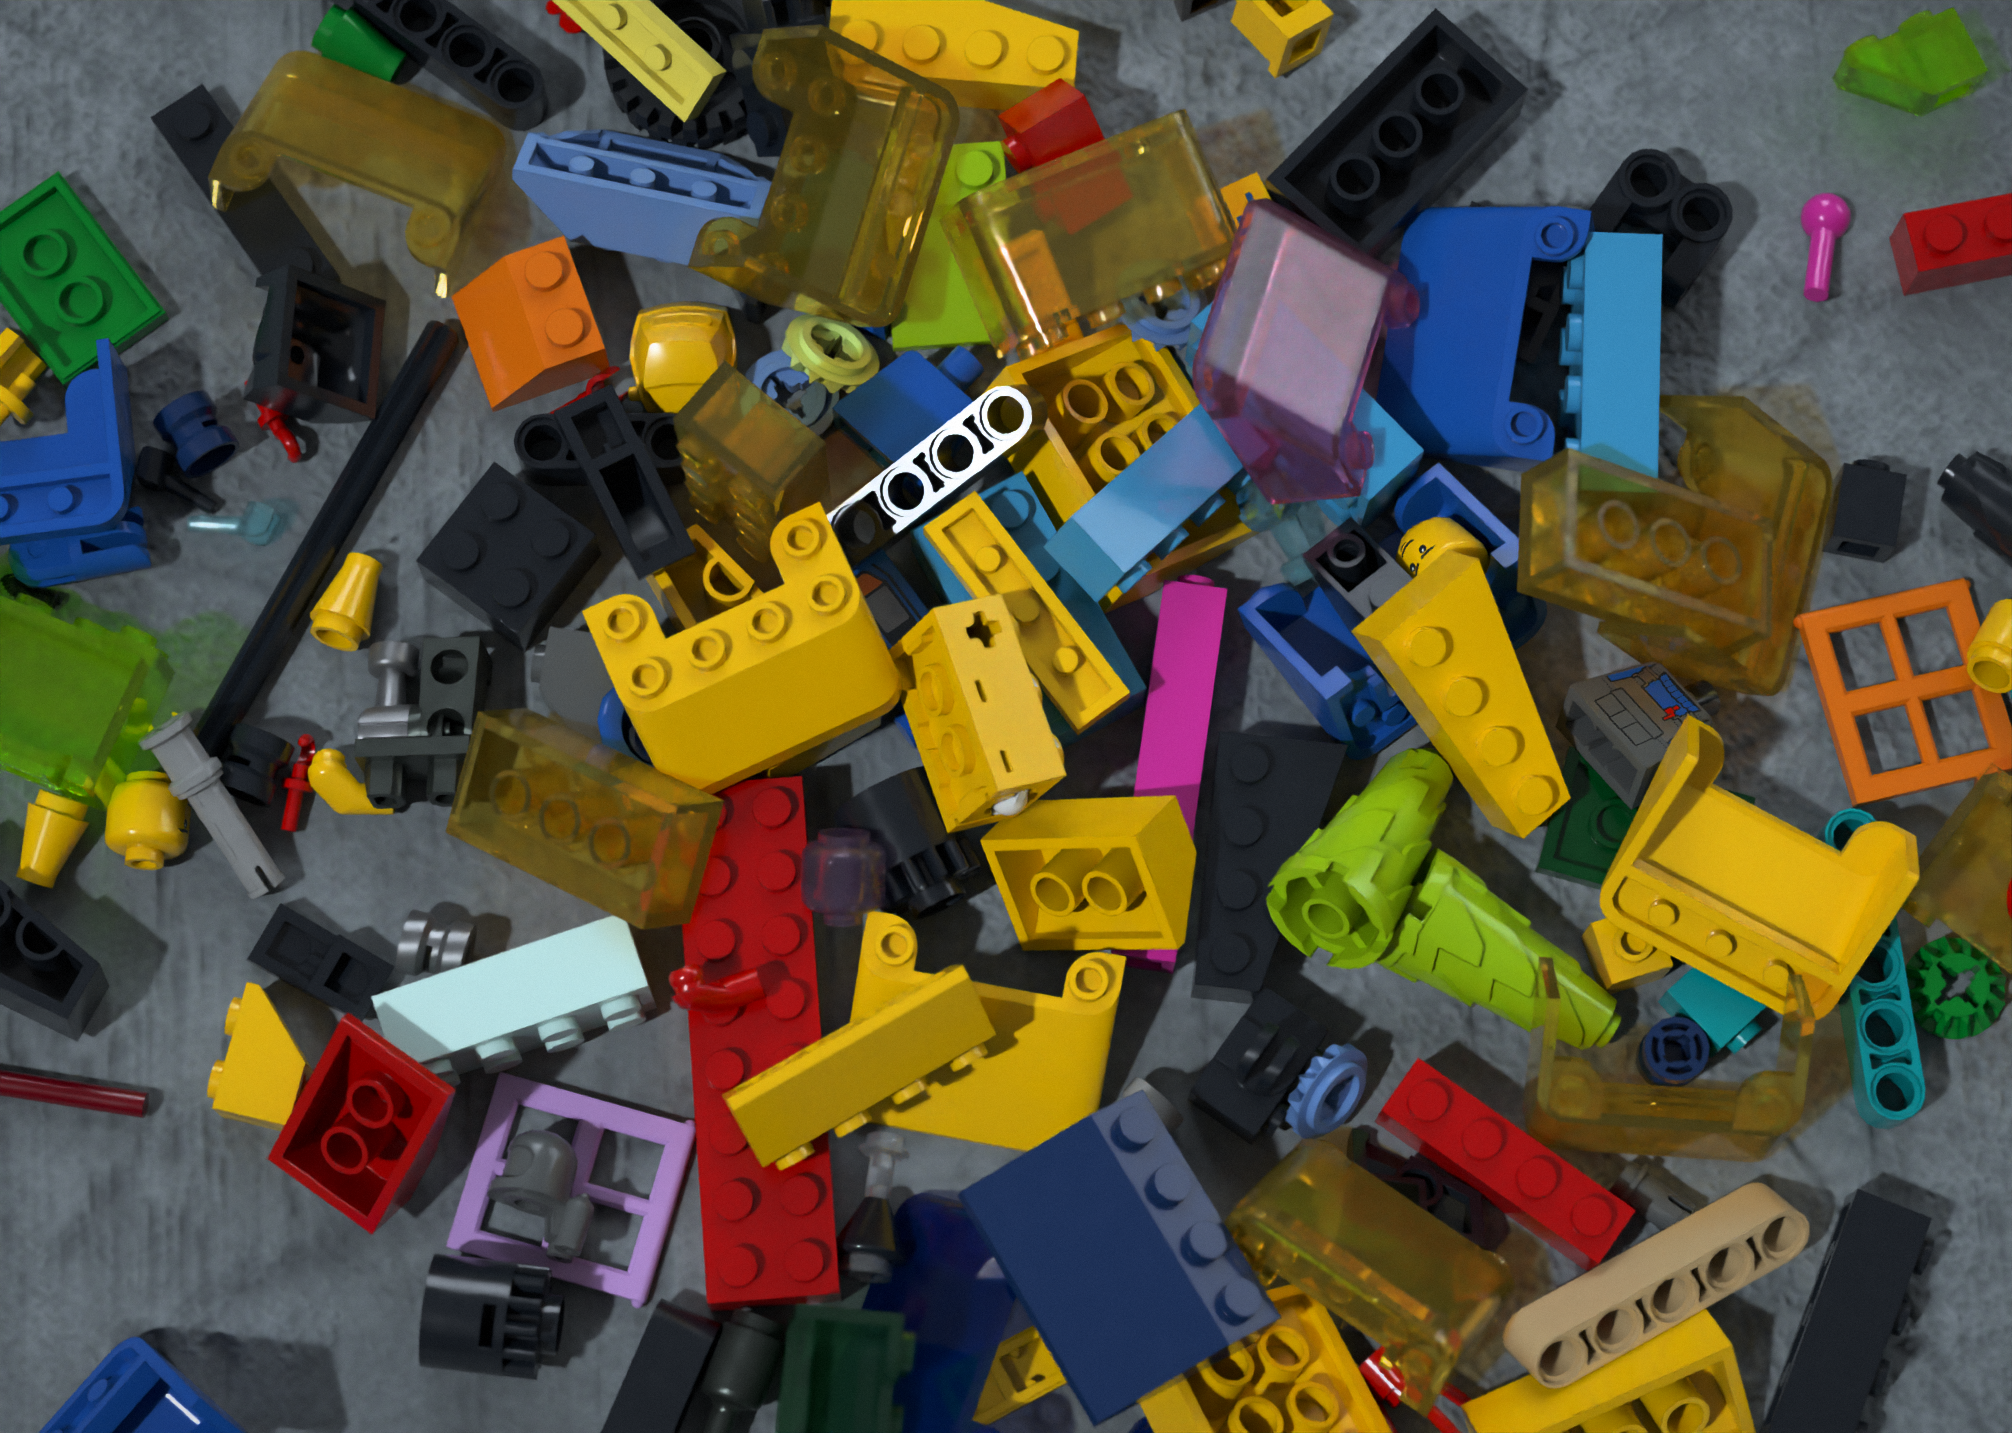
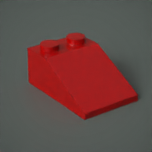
M348 1012L341 1018L267 1159L373 1235L411 1199L435 1156L456 1089Z

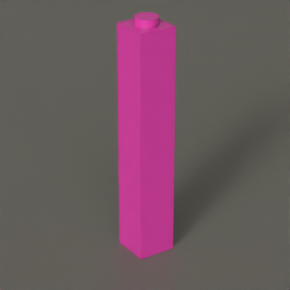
M1180 575L1177 577V581L1164 580L1133 797L1176 795L1193 840L1227 589L1215 587V581L1207 577ZM1177 949L1111 950V954L1126 956L1125 967L1173 974Z

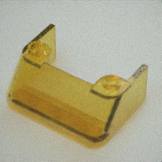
M1660 395L1659 410L1687 431L1684 444L1678 453L1677 465L1687 487L1700 497L1673 608L1668 606H1650L1643 612L1636 623L1599 621L1597 634L1641 664L1652 661L1660 663L1672 675L1694 681L1706 680L1712 686L1746 695L1774 696L1780 692L1788 675L1799 630L1793 625V620L1798 614H1803L1832 496L1833 485L1830 468L1820 455L1745 396Z
M1539 957L1523 1099L1525 1127L1532 1138L1545 1147L1552 1149L1738 1162L1763 1161L1773 1156L1780 1149L1803 1113L1815 1025V1014L1802 975L1788 974L1776 1071H1760L1749 1076L1743 1081L1737 1091L1602 1082L1599 1071L1589 1061L1579 1057L1555 1055L1561 998L1553 959L1551 957Z

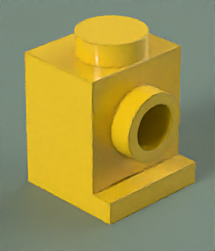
M1235 0L1236 6L1231 23L1270 62L1268 71L1275 79L1321 53L1334 15L1321 0Z

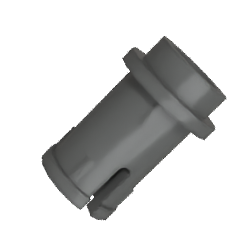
M1630 1160L1609 1189V1192L1635 1209V1212L1654 1224L1660 1231L1690 1215L1696 1206L1693 1202L1677 1194L1647 1172L1650 1168L1648 1164L1644 1163L1642 1167H1639Z

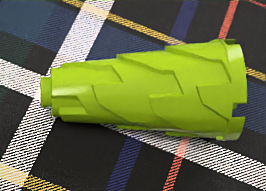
M1408 748L1406 751L1392 756L1359 796L1352 795L1324 830L1318 828L1301 849L1280 867L1270 882L1269 886L1274 885V888L1266 897V902L1272 920L1283 936L1308 957L1311 958L1319 947L1333 954L1326 965L1355 969L1374 963L1392 940L1394 928L1415 888L1410 884L1432 846V841H1429L1447 805L1443 801L1451 789L1453 775L1439 752L1431 748Z
M1434 848L1430 851L1410 884L1415 888L1394 928L1392 940L1375 962L1413 983L1422 981L1474 1008L1477 1004L1530 1033L1537 1030L1581 1050H1587L1593 1044L1600 1049L1605 1047L1621 1022L1622 1016L1614 1012L1617 1000L1584 973L1576 959L1530 928L1531 921L1490 892L1479 876L1439 848Z

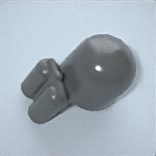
M530 1130L521 1133L511 1141L507 1149L508 1157L502 1176L491 1181L487 1196L494 1201L511 1206L517 1210L545 1218L544 1240L549 1243L546 1256L560 1263H572L573 1257L581 1254L594 1215V1207L589 1201L590 1197L587 1193L578 1194L573 1198L570 1197L578 1165L575 1151L567 1140L557 1134L544 1130Z

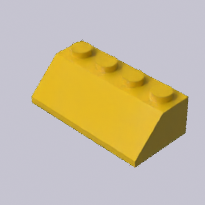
M950 965L724 1093L722 1097L760 1165L765 1167L775 1161L779 1170L782 1171L815 1152L809 1142L810 1140L832 1128L839 1138L869 1122L873 1118L867 1108L891 1095L897 1105L922 1092L930 1086L925 1075L947 1062L953 1072L980 1059L988 1053L983 1042L995 1036L996 1033L964 966Z
M1706 1308L1569 1385L1561 1388H1548L1530 1374L1460 1405L1469 1433H1756L1733 1345Z

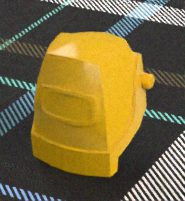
M681 301L639 310L630 344V364L635 386L629 387V400L641 401L648 413L679 414L693 422L706 417L710 413H720L728 398L739 397L740 384L735 382L738 363L737 342L728 308L705 302Z

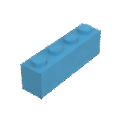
M1218 387L1074 513L1043 547L1096 603L1115 586L1126 594L1153 568L1145 560L1154 552L1161 560H1164L1190 535L1183 527L1186 522L1191 519L1199 528L1226 502L1219 494L1225 487L1235 495L1262 470L1254 460L1272 441Z

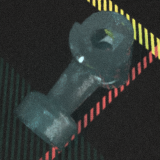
M1280 464L1272 466L1263 474L1254 476L1236 494V502L1241 512L1238 517L1244 525L1256 532L1270 531L1289 560L1280 566V572L1286 584L1294 587L1313 577L1303 561L1302 555L1311 547L1297 514L1304 504L1307 490L1305 482L1301 483L1292 469Z

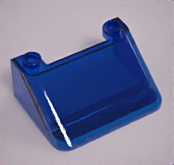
M933 1193L913 1195L900 1205L894 1217L907 1256V1263L899 1268H886L893 1266V1262L882 1257L879 1258L827 1401V1422L833 1433H1001L993 1427L974 1421L973 1417L1016 1295L959 1200Z

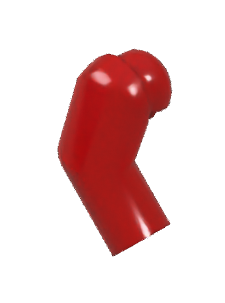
M694 963L672 971L668 979L675 992V995H672L671 998L679 1008L685 1010L720 1014L766 998L756 967L706 983L701 966Z

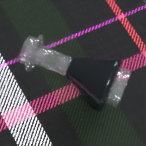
M870 1132L867 1134L866 1143L858 1146V1153L870 1158L864 1199L836 1238L838 1260L841 1262L839 1274L847 1279L873 1284L889 1283L892 1278L893 1269L901 1268L907 1263V1256L890 1205L895 1163L905 1162L910 1158V1152L904 1149L905 1139L899 1135L887 1132Z

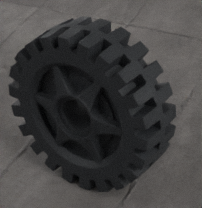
M650 0L700 47L711 52L710 56L727 71L700 115L684 123L603 48L604 69L609 88L622 114H627L630 123L639 131L643 128L646 129L651 139L663 142L664 138L671 140L672 144L687 146L688 142H695L699 149H711L712 141L722 139L723 144L727 145L737 141V132L744 130L748 134L746 127L748 114L741 84L737 80L732 67L733 50L729 37L731 34L748 29L742 0Z

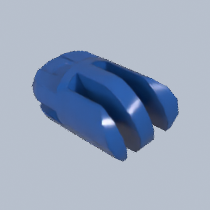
M139 506L128 508L123 519L115 527L104 532L10 544L8 562L11 570L19 581L31 588H48L151 568L150 553L147 550V535L143 528L144 518L142 509Z

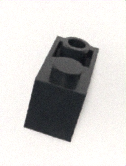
M1352 517L1302 555L1307 568L1353 636L1354 634L1351 631L1413 579Z

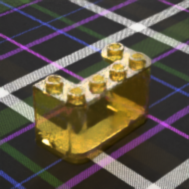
M1186 109L1164 115L978 190L958 201L939 220L998 360L1017 352L1020 361L1054 349L1056 343L1070 337L1066 329L1068 326L1084 319H1088L1091 328L1106 324L1127 313L1123 303L1144 295L1148 305H1151L1183 290L1181 284L1184 282L1189 293L1210 286L1222 280L1224 274L1240 267L1236 257L1246 250Z

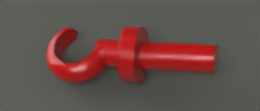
M256 404L262 414L257 420L262 431L271 430L275 438L279 439L286 449L287 459L292 463H298L302 458L299 443L293 432L284 423L289 415Z
M303 734L299 737L297 742L301 746L299 759L293 765L291 778L282 779L281 788L288 789L281 830L296 833L304 793H313L310 782H307V773L316 752V744L310 734Z

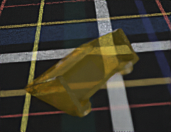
M298 50L283 55L274 64L223 143L208 176L213 208L226 212L235 191L254 190L266 182L279 156L413 208L405 229L407 248L418 262L434 269L435 294L447 298L504 164L506 142L500 129L485 119L344 64L321 57L313 52Z

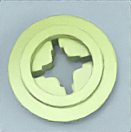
M805 314L795 318L785 332L786 337L781 349L787 356L791 357L790 368L795 371L805 372L809 376V384L814 382L824 384L832 394L839 389L851 393L879 371V358L872 344L856 328L840 319L822 314ZM833 350L836 352V355L834 359H832L825 355V353L829 355V353Z

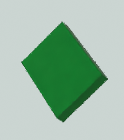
M59 171L0 211V303L66 391L76 376L85 371L99 368L97 339L109 338L119 355L169 320L165 310Z

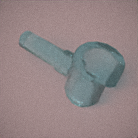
M248 501L241 519L234 517L189 516L187 525L190 532L228 533V535H237L254 545L266 546L274 539L282 518L275 514V510L271 506L256 501Z

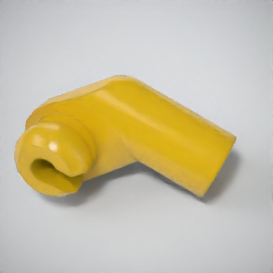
M326 748L318 751L313 756L312 764L308 768L307 773L310 785L335 812L342 815L395 814L396 808L377 809L372 806L366 794L365 783H359L347 769L343 753L333 748Z

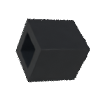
M1860 459L1853 461L1852 464L1844 463L1832 482L1822 552L1884 563L1896 547L1907 474L1891 472L1888 464L1876 460Z

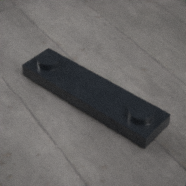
M203 84L151 117L157 130L261 276L284 265L291 264L335 282L342 283L338 273Z

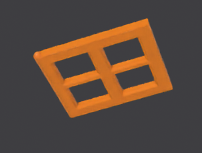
M1959 578L1798 614L1794 618L1793 625L1800 631L1853 808L2012 771V726L2002 694L1981 688L1970 678L1967 672V651L1980 629L1979 620L1969 592L1971 588L1969 580ZM1946 608L1963 665L1914 676L1897 619ZM1879 623L1896 680L1846 691L1829 634ZM1972 691L1989 748L1940 759L1922 702ZM1904 706L1922 764L1872 775L1855 717Z

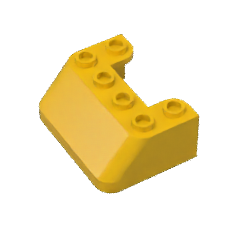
M820 501L785 517L778 523L772 533L770 549L785 583L784 585L671 637H665L651 606L644 599L636 595H616L582 610L615 690L645 750L666 788L678 798L698 800L885 715L895 707L900 699L902 680Z

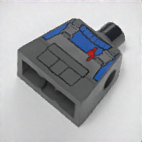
M1652 661L1571 684L1556 728L1632 810L1641 805L1669 744L1687 715L1712 727L1711 716L1718 713L1720 700L1715 688L1708 681L1701 679L1683 687L1662 664Z

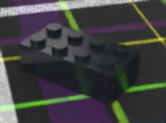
M1435 8L1268 176L1265 188L1284 224L1349 283L1354 285L1403 235L1404 229L1411 217L1423 209L1430 208L1520 116L1528 89Z

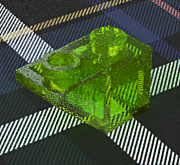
M1952 7L1934 16L1931 10L1919 12L1902 22L1897 28L1898 32L1880 40L1875 34L1855 41L1843 51L1844 56L1832 78L1840 90L1922 117L1975 93L1988 69L1956 10Z

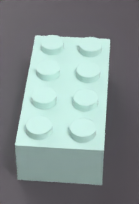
M624 912L371 996L384 1038L452 1087L460 1084V1074L480 1067H484L486 1074L510 1069L523 1062L522 1053L542 1046H546L548 1053L572 1048L585 1040L584 1032L604 1025L608 1026L610 1032L634 1027L646 1020L644 1012L657 1008Z

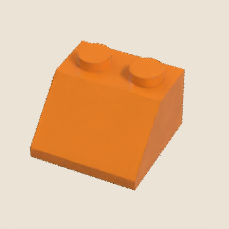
M564 235L503 256L451 296L493 412L590 379L605 368L610 367L604 343Z

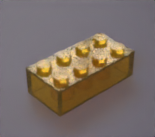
M724 361L673 418L678 440L676 447L681 454L682 463L680 465L686 477L684 483L692 494L688 499L692 507L715 525L723 519L740 533L736 538L739 545L754 559L765 564L769 558L774 561L770 549V540L775 527L785 517L819 501L826 515L833 510L826 443Z
M1571 448L1561 451L1521 474L1517 592L1722 660L1772 636L1773 519Z
M528 708L478 711L446 833L644 930L690 923L724 801Z

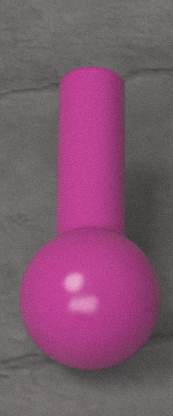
M1820 193L1811 197L1801 211V225L1806 234L1811 237L1804 297L1814 302L1825 301L1829 297L1835 240L1845 234L1851 220L1847 203L1841 197L1832 193Z

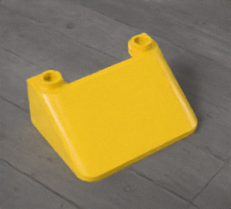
M1687 715L1669 744L1603 881L1600 890L1601 910L1606 919L1616 927L1792 1020L1811 1022L1821 1019L1835 1007L1917 884L1920 873L1916 836L1892 823L1876 821L1858 827L1841 851L1713 784L1724 763L1725 751L1723 741L1712 727Z
M868 910L850 1022L934 975L914 971L918 951L916 934L910 924L899 916ZM1092 952L1081 956L1068 970L1062 998L972 981L996 1033L995 1036L983 1042L988 1053L958 1071L953 1072L947 1062L926 1074L925 1076L930 1086L900 1104L896 1105L890 1095L868 1107L867 1109L873 1119L867 1123L1028 1152L1081 1119L1098 1111L1126 956L1104 952Z

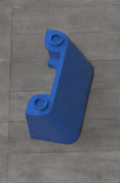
M1437 463L1421 476L1411 479L1399 491L1394 511L1398 529L1378 544L1395 560L1402 537L1414 525L1433 517H1448L1463 526L1483 543L1490 557V564L1485 576L1513 649L1516 651L1537 634L1547 616V604L1531 550L1440 463ZM1278 583L1265 586L1256 591L1250 600L1237 608L1246 630L1336 744L1348 745L1345 754L1350 759L1361 760L1372 756L1417 724V721L1362 645L1349 632L1320 586L1304 598L1290 584Z

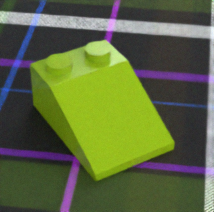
M1001 141L878 150L893 352L909 351L911 349L952 348L957 345L965 347L1015 343L981 260V256L1011 242L1005 159Z

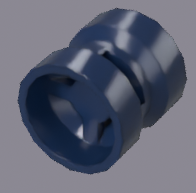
M203 390L193 391L177 398L165 406L153 420V426L164 442L173 444L177 449L176 462L185 477L197 478L218 469L228 462L240 448V444L231 429L218 424L216 419L217 407L209 394Z
M1674 1016L1659 1021L1642 1038L1637 1047L1635 1061L1640 1075L1648 1084L1657 1089L1672 1091L1683 1088L1703 1070L1708 1061L1710 1047L1706 1034L1698 1024L1687 1018Z

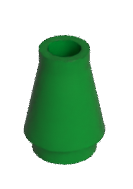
M334 4L321 21L311 42V47L322 53L321 60L379 79L389 86L397 78L408 57V53L396 47L353 6L346 10Z

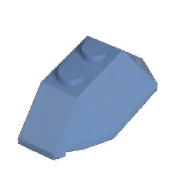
M603 129L564 131L551 136L544 132L528 133L512 171V180L569 241L591 245L601 250H615L654 258L664 263H679L689 266L697 264L758 230L772 189L771 181L764 177H756L748 168L724 154Z

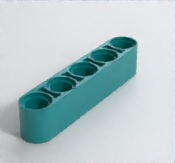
M1848 808L1837 812L1818 832L1816 839L1837 849L1833 841L1834 831L1848 830L1853 833L1864 824L1876 822V819L1861 809ZM1896 915L1869 954L1882 967V981L1879 983H1869L1856 974L1838 1001L1855 1105L1861 1118L1867 1124L1877 1129H1892L1900 1126L1921 1109L1925 1100V1082ZM1868 1018H1880L1890 1025L1893 1031V1043L1891 1046L1880 1047L1871 1042L1865 1031V1022ZM1890 1081L1902 1090L1904 1106L1901 1111H1890L1878 1102L1876 1096L1878 1082Z

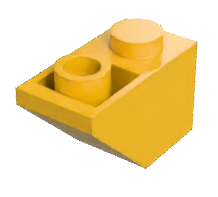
M247 982L243 997H234L230 1003L224 1031L225 1035L232 1037L225 1061L217 1059L213 1065L207 1087V1097L214 1099L212 1109L222 1118L282 1131L313 1070L269 995L260 985Z

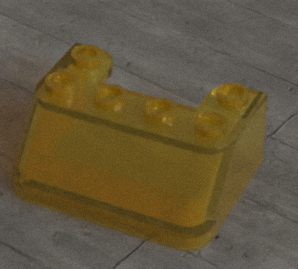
M821 24L763 29L752 66L754 83L763 97L794 113L757 228L734 217H717L709 220L703 225L697 235L687 267L767 304L858 327L887 326L899 315L906 297L960 122L958 104L953 95L944 87Z

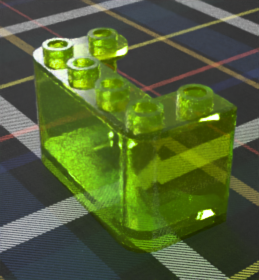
M18 593L15 601L0 595V770L85 803L95 809L107 812L113 791L117 784L126 780L141 748L138 741L148 733V729L174 678L175 671L168 663L169 656L155 648L158 643L156 638L132 626L122 625L119 633L109 631L103 626L82 617H76L72 625L52 617L51 614L54 609L34 597Z

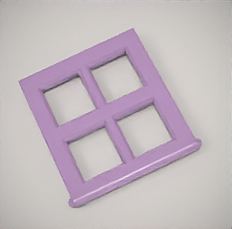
M500 1072L446 1247L483 1259L550 1267V1270H552L551 1278L631 1300L634 1308H641L647 1302L695 1141V1121L691 1119L685 1121V1123L673 1121ZM519 1105L579 1121L571 1145L578 1160L577 1174L572 1187L571 1198L576 1197L578 1194L587 1193L590 1197L589 1201L592 1203L644 1217L628 1271L573 1257L572 1263H560L546 1256L549 1243L545 1242L544 1237L541 1247L481 1230L490 1200L487 1192L491 1181L497 1176H502L506 1160L502 1158ZM605 1129L665 1146L649 1200L589 1183Z

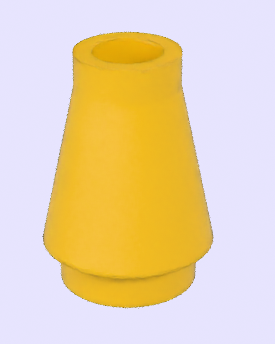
M351 552L347 554L342 568L310 612V618L313 621L310 633L315 639L334 649L351 652L359 648L361 641L367 640L370 637L378 581L383 570V566L379 561L362 553Z
M39 789L35 803L28 802L21 859L16 877L53 889L59 872L90 823L84 820L89 805Z

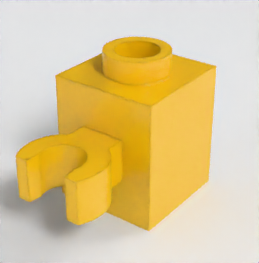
M1606 918L1590 923L1581 936L1596 983L1609 994L1660 980L1674 966L1669 954L1616 927Z

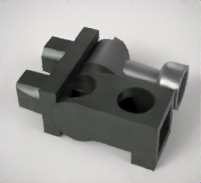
M480 636L423 638L419 704H406L405 681L413 679L418 674L419 649L412 644L402 641H380L369 647L368 672L374 678L379 679L374 707H369L363 711L357 722L358 739H355L354 758L364 773L366 794L374 808L390 809L406 805L407 780H427L426 796L431 804L440 807L464 806L470 779L482 778L483 760L481 753L484 743L486 687L491 685L493 661ZM452 654L464 657L443 659L444 656Z

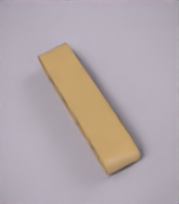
M1753 1182L1744 1185L1521 1308L1512 1315L1506 1324L1503 1334L1504 1346L1508 1353L1541 1384L1548 1388H1561L1569 1385L1794 1259L1807 1244L1810 1235L1809 1222L1805 1215L1765 1184Z

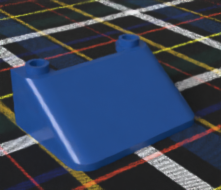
M1559 206L1431 207L1417 212L1408 221L1403 233L1376 402L1424 449L1422 458L1546 476L1556 475L1557 461L1554 454L1556 435L1550 417L1542 409L1534 405L1510 402L1532 261L1564 262L1579 254L1587 242L1589 232H1595L1592 211Z

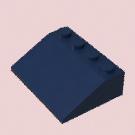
M1143 1089L1088 1115L963 1189L957 1195L1093 1427L1252 1345L1281 1318Z

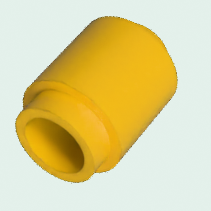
M2003 599L1993 604L1967 651V672L1970 678L1981 688L1994 693H2006L2012 690V599Z

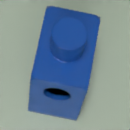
M959 345L937 367H934L919 352L911 349L836 403L832 408L834 427L884 471L974 401L964 392L985 370L968 350ZM958 435L954 439L951 446L953 459L967 438L965 436ZM909 473L904 478L902 487L921 503L924 497L923 483L915 474Z

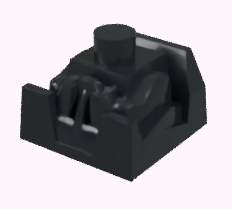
M291 264L284 265L256 278L255 287L268 291V296L253 347L254 368L248 378L243 399L309 423L348 424L375 420L386 301Z

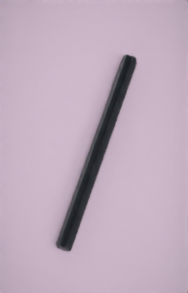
M431 320L425 326L375 413V420H371L193 730V733L209 757H218L220 760L229 745L228 740L235 724L243 721L458 345L459 337L457 332L448 325Z

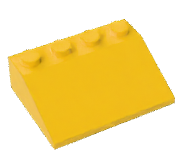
M1119 324L1006 366L984 391L986 393L998 386L1026 384L1034 387L1043 395L1048 406V418L1044 429L1007 459L1016 474L1023 471L1056 531L1074 513L1201 403L1167 346L1156 352L1152 342L1143 338L1132 342L1131 330L1126 325ZM1009 396L1001 406V419L1007 428L1017 431L1022 425L1024 410L1015 398ZM1251 481L1235 495L1225 487L1219 494L1226 502L1204 524L1198 528L1190 519L1183 525L1190 535L1164 560H1161L1154 552L1145 560L1153 568L1132 589L1124 594L1115 586L1098 602L1103 613L1105 614L1152 594L1163 587L1164 580L1175 581L1178 576L1193 571L1269 528L1275 520Z
M1311 1279L1266 1290L1281 1318L1252 1345L1140 1403L1154 1433H1392Z

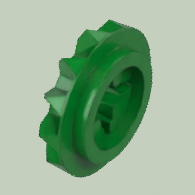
M1941 937L1922 946L1906 965L1905 970L1914 1020L1923 1029L1938 1037L1958 1040L1978 1035L1993 1024L2006 1004L2004 998L2007 977L2001 972L1996 963L1995 954L1975 944L1972 938ZM1969 970L1974 973L1969 979L1971 982L1965 988L1966 994L1970 997L1966 1003L1958 996L1950 1001L1946 999L1940 1005L1935 1002L1942 995L1940 991L1946 986V982L1941 976L1943 972L1946 971L1952 977H1956L1961 973L1966 974Z

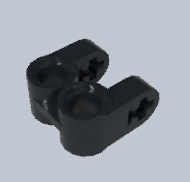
M1641 149L1631 153L1623 161L1589 209V211H1592L1595 232L1616 233L1621 225L1625 223L1637 228H1648L1656 234H1663L1662 239L1672 255L1662 268L1661 304L1671 311L1678 307L1715 255L1733 219L1732 205L1728 196L1720 188L1708 183L1692 182L1680 174L1676 162L1668 154L1657 149ZM1635 180L1652 182L1657 187L1660 195L1643 197L1633 190L1631 182ZM1689 213L1699 214L1709 221L1711 230L1706 232L1692 230L1685 224L1682 216Z

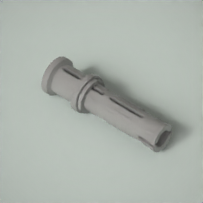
M183 711L149 731L138 743L143 751H152L171 780L168 789L173 797L177 796L179 800L187 798L245 887L250 900L255 899L269 891L255 871V867L266 884H271L273 887L280 884L286 877L278 869L232 796L219 779L223 774L221 769L222 763L218 757H209L189 726L192 722V717L188 711Z

